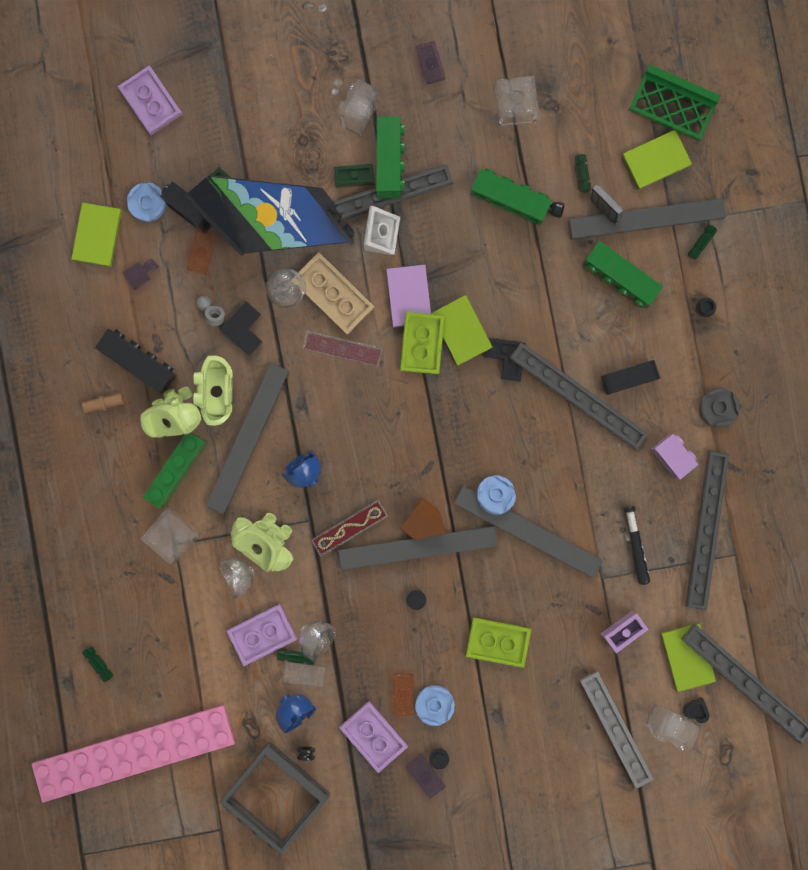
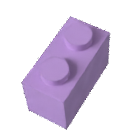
M670 434L651 448V451L675 480H680L698 466V463L695 461L697 458L690 450L687 451L683 446L684 442L678 435Z
M630 611L600 635L610 649L618 653L649 629L637 613Z

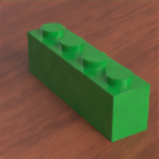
M400 116L377 117L376 192L378 199L401 198V191H405V180L401 179V173H405V161H401V154H405V142H401V136H405V124H401Z
M480 169L471 188L470 195L541 226L552 202L548 195L541 192L535 193L531 191L530 187L523 184L517 185L508 177H499L490 169Z
M601 241L597 243L583 262L586 270L601 276V280L607 285L612 284L617 288L619 294L633 299V303L639 308H648L663 288L661 284Z
M193 432L185 434L143 498L159 509L165 508L208 442Z

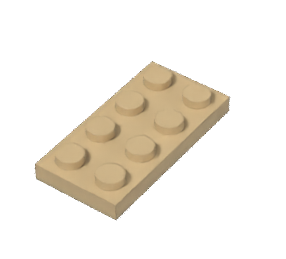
M319 252L292 279V282L346 335L375 308Z

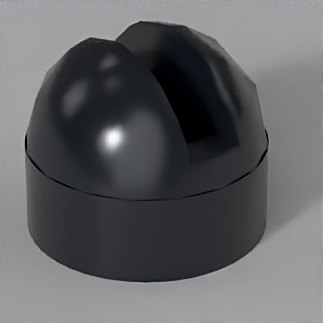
M553 202L550 205L549 213L556 218H561L565 203Z

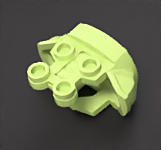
M208 356L203 363L201 372H194V385L197 386L193 397L194 405L199 406L206 424L212 426L223 424L232 412L233 381L231 379L233 371L227 361L219 356ZM214 386L222 388V395L220 397H213L211 395V389Z
M189 387L179 389L178 394H176L174 389L165 391L163 393L165 400H155L152 403V407L146 409L140 417L141 426L150 437L189 434L201 422V414L197 406L192 403L183 402V400L193 396ZM162 418L169 420L170 423L165 426Z
M267 513L262 521H256L254 524L246 518H237L231 531L233 547L266 572L281 571L291 565L293 556L289 550L282 547L285 544L284 540H287L292 533V529L288 525L278 527L275 524L277 518L272 513Z

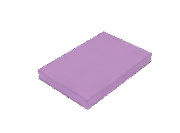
M150 65L117 86L150 135H153L183 115Z
M417 265L387 269L393 328L404 327L406 312L431 314L426 266Z
M281 604L226 630L243 666L298 639Z
M370 700L339 726L340 730L377 773L381 772L408 748L407 743Z

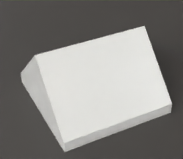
M370 206L364 250L394 255L400 217L375 206Z

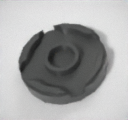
M717 388L707 392L701 398L699 410L707 424L714 427H725L736 420L740 411V405L735 394L727 389Z

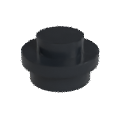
M702 298L697 302L696 311L702 317H710L716 311V304L711 298Z
M413 590L407 595V604L413 610H420L426 604V596L420 590Z
M443 749L433 750L429 756L431 766L435 769L445 768L449 763L448 753Z

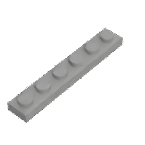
M598 671L579 679L634 787L637 789L654 780Z

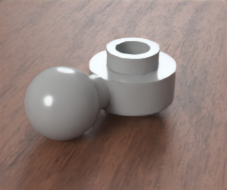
M200 296L197 299L196 306L199 310L205 311V321L207 324L218 326L224 322L225 313L221 307L212 306V301L207 296Z

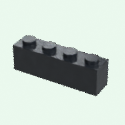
M107 329L95 346V349L163 394L177 376L172 372L174 368L165 362L161 365L156 361L158 357L148 351L146 354L140 350L142 346L131 340L130 343L124 339L126 335L115 329L113 332Z

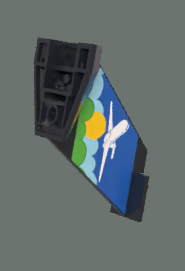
M210 174L185 195L195 209L241 256L245 253L350 243L352 245L354 243V230L348 223L344 225L341 221L342 216L336 208L331 209L335 203L322 187L219 177Z

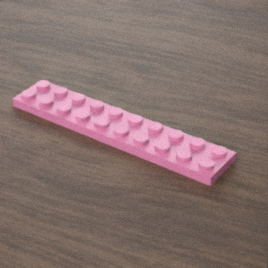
M225 704L42 759L33 762L32 767L43 803L231 746L236 741Z

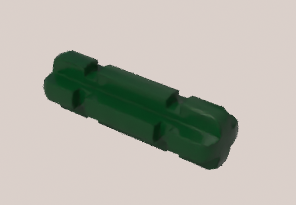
M578 154L575 156V164H578L576 170L578 182L581 183L579 184L580 192L585 193L591 191V183L588 182L590 180L588 164H585L587 158L585 154Z
M713 225L706 227L704 233L701 234L688 252V256L691 259L696 260L712 239L711 237L716 234L717 228Z
M92 646L86 648L82 652L83 656L89 659V664L97 674L101 675L100 678L103 682L109 681L113 677V673L110 669H106L107 665L99 655L95 654L96 651Z
M279 649L277 660H288V662L301 664L306 662V664L314 665L316 654H305V652L291 650L287 652V650Z

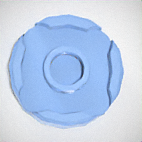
M153 183L137 184L130 190L127 196L128 210L140 221L151 222L157 220L166 210V203L160 197L162 190Z
M499 475L485 478L479 484L476 492L480 507L485 512L493 515H501L508 512L516 500L513 484L507 478Z
M440 685L425 687L416 698L415 709L417 715L422 722L428 725H442L450 720L454 713L455 703L453 696L446 688Z

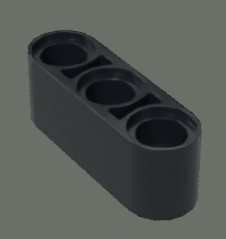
M655 360L600 376L606 395L661 379Z

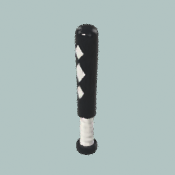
M635 506L623 508V511L626 513L629 523V536L638 583L646 585L650 583V576L640 532L635 521L634 511L636 509Z

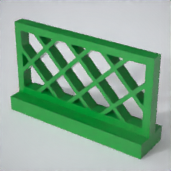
M649 64L629 111L700 141L721 95ZM645 82L653 84L655 91L646 93L644 88ZM667 90L671 92L673 98L664 101L661 92ZM657 94L660 103L652 106L648 97ZM683 98L688 99L691 106L682 109L679 100ZM645 99L648 108L642 110L635 107V104L638 100ZM675 102L678 111L669 114L666 104ZM662 106L665 116L658 117L653 109ZM703 106L708 108L707 115L700 117L697 107ZM693 110L696 119L687 122L684 112ZM680 114L683 124H674L671 117ZM698 122L700 127L699 134L692 132L689 125Z

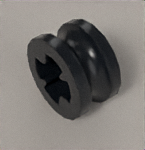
M306 746L297 748L299 755H297L298 760L311 761L315 759L313 755L315 748Z

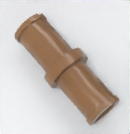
M120 392L106 397L102 395L98 399L82 402L84 413L88 414L99 410L107 411L108 408L124 405L125 402Z

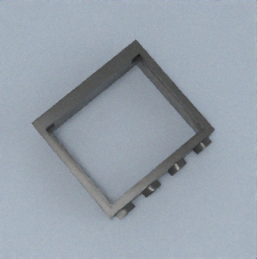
M269 741L223 796L220 803L223 804L228 813L236 815L238 821L243 826L250 827L258 839L263 838L271 850L274 849L282 855L328 800L330 792ZM265 756L269 757L317 798L284 840L232 797Z

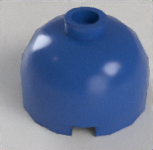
M313 450L307 451L309 455L304 457L301 454L285 467L286 473L282 471V476L290 485L296 488L312 487L319 481L318 477L321 474L322 466Z
M288 694L279 701L281 704L276 710V721L284 733H288L303 724L302 721L306 717L309 719L315 713L316 707L304 695L296 694L290 696Z

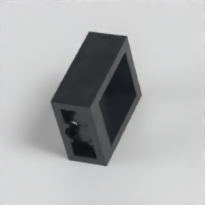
M173 181L170 185L167 184L163 188L160 197L166 205L205 235L212 225L185 197L187 192Z

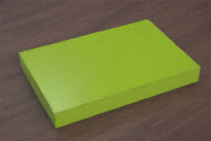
M674 130L622 154L638 190L692 165L677 132Z
M82 202L72 253L73 261L112 267L122 214L121 209Z
M467 295L431 313L445 315L443 338L458 366L493 348Z
M405 313L400 371L439 374L445 315Z
M472 617L465 656L524 668L531 628Z
M696 623V625L702 630L700 623ZM692 625L661 633L677 692L716 682L712 666L681 640Z

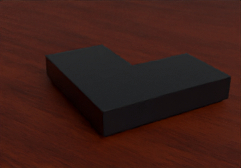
M246 301L220 331L249 356L263 343L249 330L261 314Z
M489 338L493 348L485 352L484 358L503 360L501 380L521 382L522 368L509 359L521 342Z

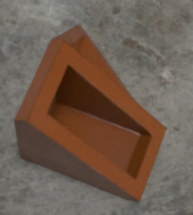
M425 498L421 499L399 528L413 540L446 534L439 509Z

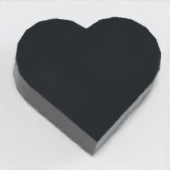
M702 697L686 703L683 707V713L689 719H695L699 723H706L709 720V711Z

